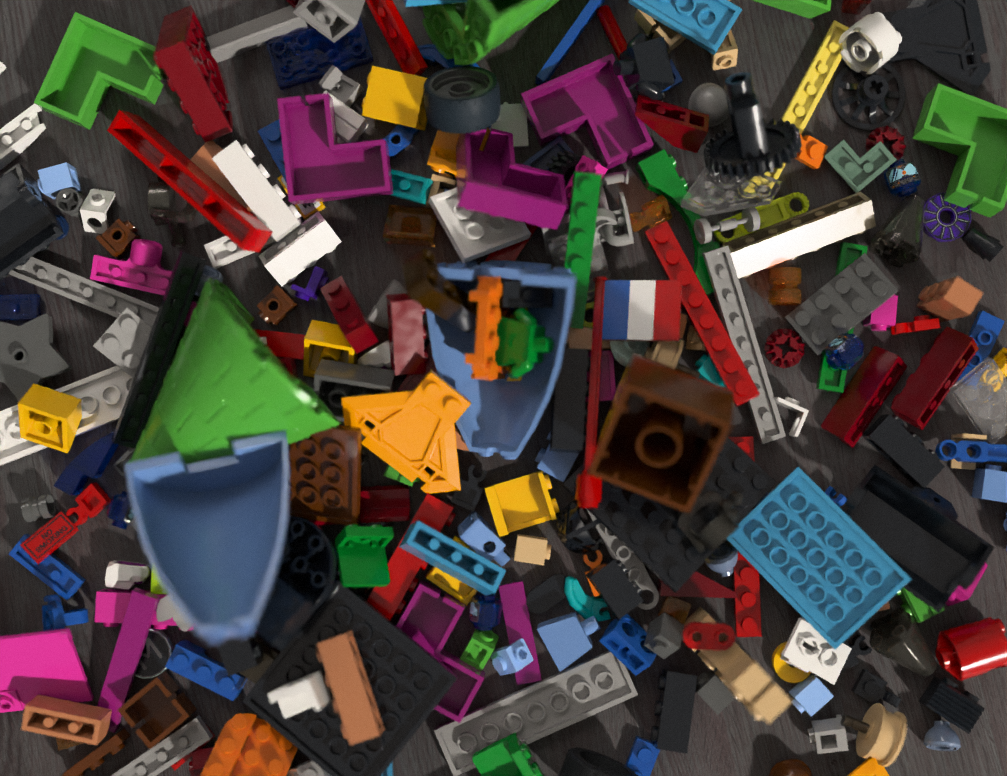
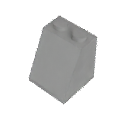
M299 0L293 13L335 43L357 25L365 0Z

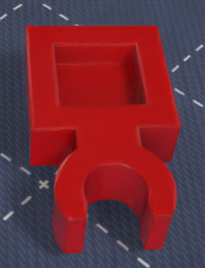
M929 315L915 316L913 322L896 323L895 326L890 327L891 335L940 328L939 318L930 319Z
M94 482L74 499L79 505L68 509L66 515L71 516L77 513L79 518L74 525L78 526L84 524L88 516L90 518L96 517L112 500L98 483Z

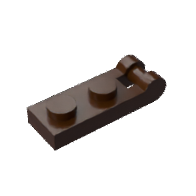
M125 728L64 772L62 776H84L88 767L93 771L105 762L103 756L109 752L113 756L126 746L123 742L130 737Z

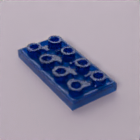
M359 17L357 25L335 43L315 28L266 42L280 90L323 78L332 65L342 72L374 62L361 17Z

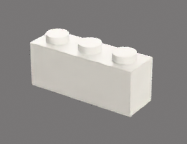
M319 211L301 223L300 227L279 243L276 242L259 255L263 265L281 286L295 280L299 273L315 265L319 258L326 253L332 252L342 242Z

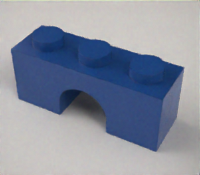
M186 639L177 643L165 668L231 701H234L240 695L248 678L240 673L228 677L224 663L208 657L205 654L206 649Z

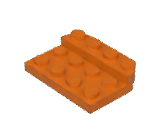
M478 276L479 285L477 290L470 291L469 301H478L475 353H465V364H471L472 379L488 381L505 379V374L508 370H506V366H497L495 350L499 344L497 324L500 321V317L510 318V314H512L510 307H500V296L503 289L501 281H512V279L497 276Z
M238 713L224 725L200 776H287L298 748L268 722L257 718V715Z

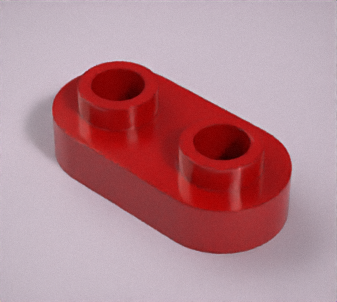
M690 622L682 630V639L691 649L727 650L735 642V633L725 623ZM695 632L701 634L700 639L697 641L692 640V635ZM721 633H726V640L720 642L718 636Z

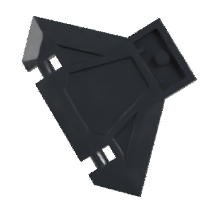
M912 0L906 9L882 13L885 19L894 27L895 31H898L902 36V42L899 44L897 53L887 63L915 59L963 93L971 96L975 94L991 71L989 62H981L980 55L987 53L978 0ZM966 57H970L971 65H967Z

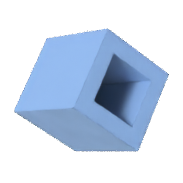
M67 162L38 170V187L42 193L52 199H55L57 194L65 188H71L77 192L82 191L76 168Z
M812 673L807 679L799 682L789 691L794 698L792 704L801 714L806 711L811 717L834 697Z

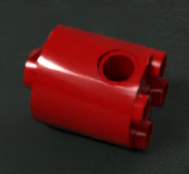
M986 617L977 622L940 631L935 650L939 665L958 681L987 673L992 669L1007 667V639L1004 635L1005 627L1003 622L999 618L992 619L991 617Z

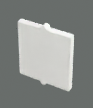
M504 102L503 105H500V116L491 125V128L512 133L514 148L528 147L527 116L522 104H508Z

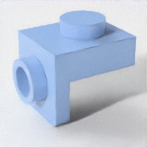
M523 638L518 639L509 646L495 649L490 656L492 664L500 676L518 672L533 661V657Z

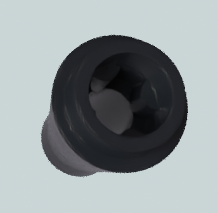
M975 227L964 237L982 260L986 259L989 262L1004 247L999 243L1000 240L977 230Z

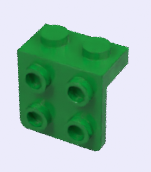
M351 524L343 528L335 538L342 586L385 587L390 583L385 546L394 537L393 527H383L379 524L370 527H360L358 524Z
M516 732L472 755V761L481 776H543L538 763L531 760L532 755L527 744H522Z

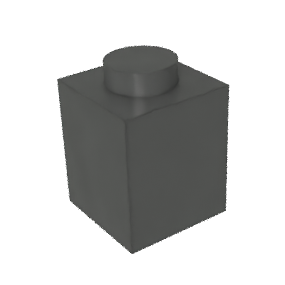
M663 612L649 623L644 646L665 659L680 648L684 625L666 612Z
M711 670L708 673H702L697 678L696 693L717 715L736 698Z

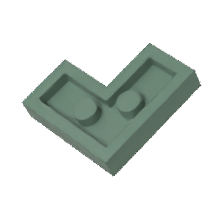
M842 140L824 156L855 193L862 190L897 160L881 141L861 158L845 140Z

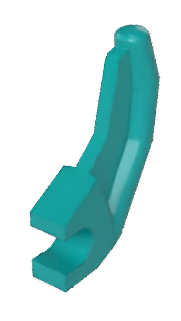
M573 576L565 578L564 593L569 605L584 619L594 615L598 622L611 619L608 610L604 612L599 611L602 607H607L602 598L585 594L580 583Z

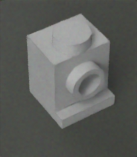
M841 714L836 715V718L811 721L812 728L807 729L810 744H815L817 754L848 751L846 730L844 724H841Z

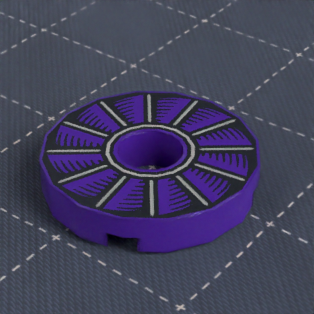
M946 192L929 198L923 205L919 215L920 225L924 233L939 242H950L963 236L969 229L971 222L969 206L963 208L944 201ZM941 211H946L950 214L951 219L948 224L940 220Z

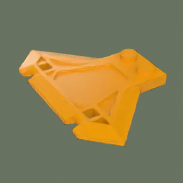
M430 370L412 391L341 398L345 426L361 428V434L365 436L361 444L411 482L417 477L421 479L424 484L420 489L426 494L461 491L454 423L471 405V401L434 371ZM367 420L374 424L372 429L365 424ZM428 466L434 472L432 474H429L424 469Z

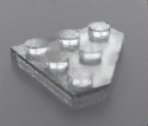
M705 165L682 199L681 207L701 216H709L769 205L779 191L782 181L767 175L761 177L753 176L752 179L745 175L741 180H738V176L729 180L728 176L720 178L719 175L714 176L712 172H708V168Z

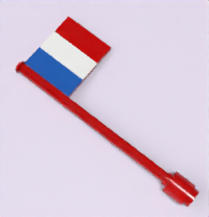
M597 276L593 279L595 282L585 467L582 475H577L575 500L578 501L577 507L598 508V502H601L602 479L590 475L588 472L597 444L603 341L679 342L681 280H608L605 276Z

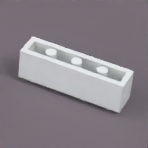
M235 140L212 159L256 217L273 231L271 236L279 243L302 225L298 220L301 215L293 204L287 206L283 201L286 195L277 184L274 186L270 184L267 180L270 174L263 165L257 166L251 158L255 155L246 143L241 146Z

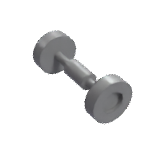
M750 206L742 210V219L736 220L733 218L720 221L715 226H710L706 218L697 219L694 222L695 236L700 244L711 242L712 231L718 230L722 232L737 228V225L743 224L748 232L757 231L760 228V216L754 206Z

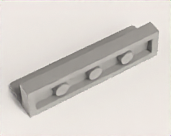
M290 5L208 36L207 40L211 48V55L219 63L306 30L308 25L307 22L293 13L294 8Z

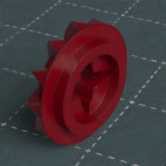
M888 125L876 128L869 134L866 140V152L879 141L884 143L883 139L886 142L893 141L894 143L889 149L897 159L894 162L896 163L904 156L906 148L904 136L898 132V128L893 129L888 127Z
M778 329L772 332L766 339L765 354L773 365L780 368H789L801 360L804 355L805 343L800 335L792 329ZM788 339V347L794 351L786 352L783 355L782 349L775 346V344H784Z

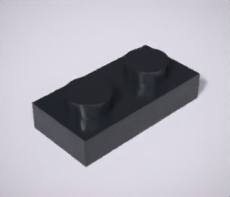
M501 281L503 289L500 296V307L552 308L553 287L521 284V281Z

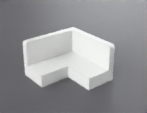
M322 670L275 688L267 694L271 704L278 701L284 718L291 717L312 707L317 711L333 699L326 685Z

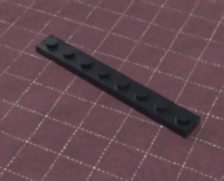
M180 250L111 441L115 444L135 449L142 431L146 428L207 260Z

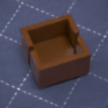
M166 671L157 676L118 709L119 713L131 727L144 718L146 723L135 732L149 749L197 710L184 692L180 695L176 692L179 686Z

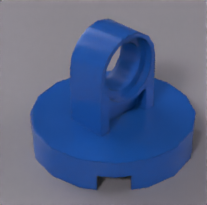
M57 594L47 595L43 598L47 602V605L42 606L44 631L65 629V626L89 622L87 608L63 611L62 602Z

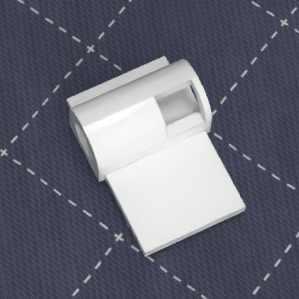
M799 618L781 653L780 659L807 673L810 671L835 685L852 648L842 643L835 650L804 618Z

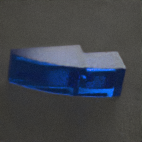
M114 432L100 438L75 457L62 472L54 487L70 496L79 495L89 477L101 478L119 446L111 441Z

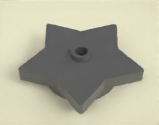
M43 314L20 326L0 321V382L6 384L18 401L22 399L33 384L41 386L49 378L72 369V365L61 355L53 343L51 315Z

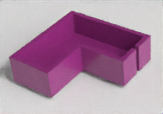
M613 53L521 93L520 102L540 146L553 141L558 136L563 137L586 127L602 165L608 170L625 163L627 157H629V160H632L650 152L654 144L644 122L635 116L636 104L626 86L623 75L616 76L613 72V63L616 61Z
M329 93L305 95L309 106H306V102L301 96L277 98L290 203L296 205L394 194L388 143L383 139L338 144L333 98Z
M486 128L476 132L461 133L456 144L458 207L488 213L491 216L513 219L516 222L537 225L541 228L557 230L567 208L564 176L515 163L512 133L491 128L483 151L479 149L486 133Z
M422 580L397 626L458 676V679L434 709L460 723L485 678V672L465 663L459 657L443 649L465 608V604L447 593L444 597L440 596L442 590Z

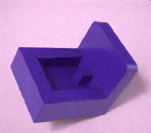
M315 266L306 289L292 284L290 288L296 291L295 296L300 299L309 301L310 298L317 300L321 291L320 288L329 282L328 272Z

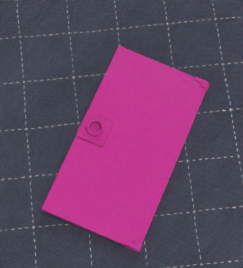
M69 628L0 636V713L24 710L25 705L38 694L73 702L93 701L94 696Z

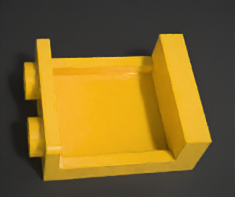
M372 66L371 72L367 76L368 88L366 96L362 101V116L425 131L427 116L424 106V83L428 78Z
M542 470L484 488L499 537L549 520H556L555 514L560 512L556 498L551 499L548 489H552L549 475H543Z

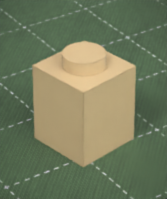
M517 534L514 561L544 565L545 559H550L551 545L547 544V538Z

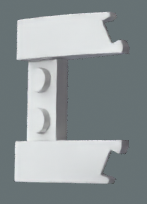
M0 62L1 74L6 69V66L2 62ZM35 103L0 129V170L19 156L46 129L44 123L40 124L37 114L42 109Z

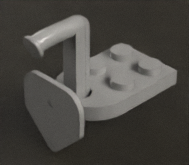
M628 169L626 171L605 174L601 182L593 245L605 241L613 246L634 244L629 212L623 192L618 193L619 210L611 211L609 210L603 186L621 182L628 184ZM570 214L563 215L557 230L542 228L547 255L566 251ZM618 226H623L624 234L616 236L615 233L618 230Z

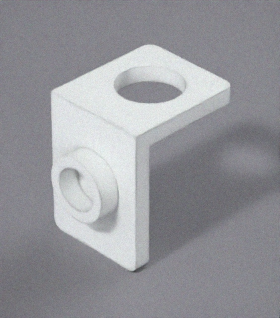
M99 189L90 190L80 208L83 227L86 232L103 234L109 228L106 213L115 198V192ZM96 218L101 222L102 226L95 227L90 224L88 219Z
M774 397L776 404L798 413L789 433L791 437H798L809 410L800 407V402L790 397H786L785 400Z

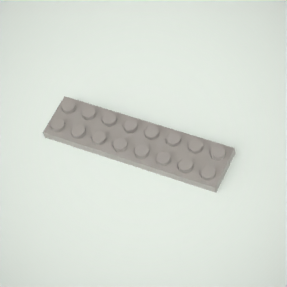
M608 650L464 715L460 723L451 720L434 728V733L453 776H458L476 768L472 761V755L475 752L515 732L522 744H530L635 697L638 693L626 666Z

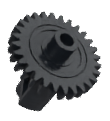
M740 72L729 76L725 80L726 86H724L733 132H728L724 128L723 136L720 133H716L715 139L710 138V142L706 144L704 161L708 172H712L714 176L719 175L720 178L728 176L729 180L738 176V180H741L745 175L752 179L753 176H763L765 172L773 173V168L782 169L783 163L790 164L791 159L797 158V153L801 152L802 142L799 129L794 124H790L789 121L784 123L782 119H779L776 124L774 118H771L770 122L766 124L765 119L762 117L760 103L754 92L751 74Z

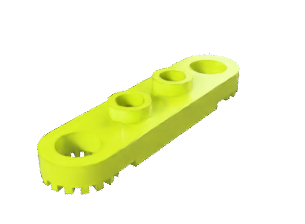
M794 192L755 207L760 216L759 230L807 212L809 208L807 196L800 192ZM792 199H798L802 203L801 211L794 212L790 209L789 204ZM742 212L722 221L733 218L736 220L742 219ZM740 224L737 225V228L733 229V236L729 239L722 237L721 232L718 230L714 231V236L719 243L723 244L752 232H748L744 225Z

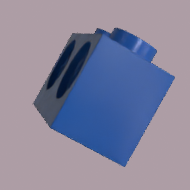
M628 614L610 622L599 640L635 676L651 666L657 655L644 646L647 632Z

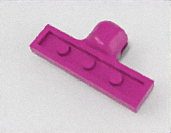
M136 239L132 241L130 258L127 261L98 254L94 255L90 279L164 295L173 271L161 267L160 261L163 247L160 243L146 239Z

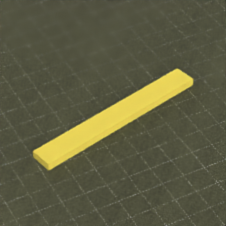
M835 20L827 31L781 118L784 123L789 121L790 124H794L799 129L800 134L804 131L842 59L840 51L843 50L842 43L839 44V39L849 28ZM773 168V173L765 172L761 177L753 176L752 179L748 180L742 194L760 204H765L783 168Z

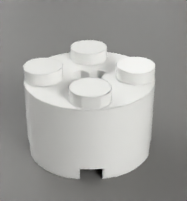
M880 12L865 15L847 29L839 39V44L842 43L843 47L840 53L845 63L854 71L859 73L862 70L867 72L866 74L874 73L897 53L899 44L902 42L901 34L895 31L894 27Z

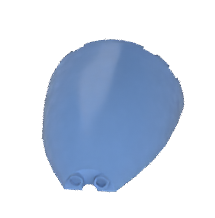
M475 260L466 263L457 261V263L447 264V267L444 262L438 263L439 275L469 295L470 291L477 290L479 285L478 276H497L512 279V281H521V284L553 287L552 308H528V312L536 318L537 324L545 327V337L553 339V351L551 353H544L543 361L534 364L530 371L522 375L521 381L507 382L508 371L505 374V379H494L493 381L472 379L471 364H465V353H475L476 329L466 333L426 309L432 355L437 373L471 401V405L455 422L469 452H477L479 456L483 457L492 456L493 452L500 453L503 459H516L534 432L552 396L563 364L573 314L576 272H571V269L565 267H553V270H551V264L525 261L490 260L480 262V265H477ZM510 307L512 314L514 307Z
M286 430L233 441L234 455L191 464H185L179 452L125 463L130 501L140 538L156 576L179 611L198 635L206 637L207 643L216 644L224 641V638L252 635L253 627L270 592L282 555L288 524L290 471Z

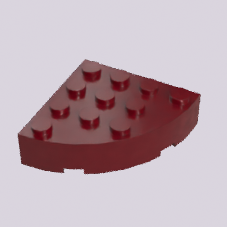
M192 5L164 16L153 56L157 66L160 69L163 68L166 72L170 89L173 92L176 91L180 97L179 102L185 114L189 113L193 120L192 126L198 136L201 135L206 143L233 132V120L230 110L226 111V104L229 103V98L218 63L210 51L206 49L204 38L206 34Z

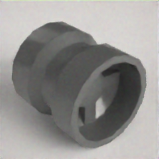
M65 188L57 194L56 205L60 211L70 216L81 217L80 208L86 197L76 190Z
M50 493L41 494L38 498H23L21 501V511L26 522L37 521L40 517L45 519L54 517L56 515V505L53 496Z

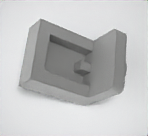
M334 65L329 68L319 82V86L324 91L329 92L348 107L352 106L364 90L359 83L342 74Z

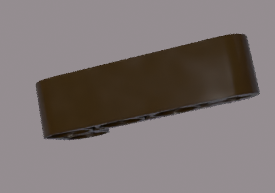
M424 248L403 262L405 288L412 300L466 333L477 328L478 301H469L468 293L439 275L437 260L430 250Z

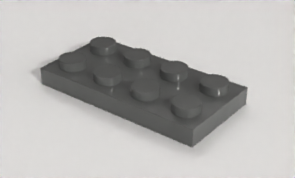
M864 253L789 313L785 319L818 356L825 351L829 343L832 345L831 342L838 335H845L898 293L899 290Z

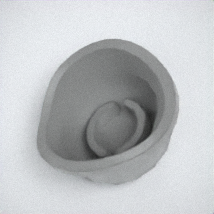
M704 83L698 86L691 94L688 109L709 115L708 127L721 124L729 116L725 90L719 85Z

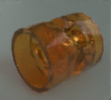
M795 267L770 268L768 270V283L772 285V288L768 290V304L776 306L800 305L801 290L798 288V285L802 283V269Z

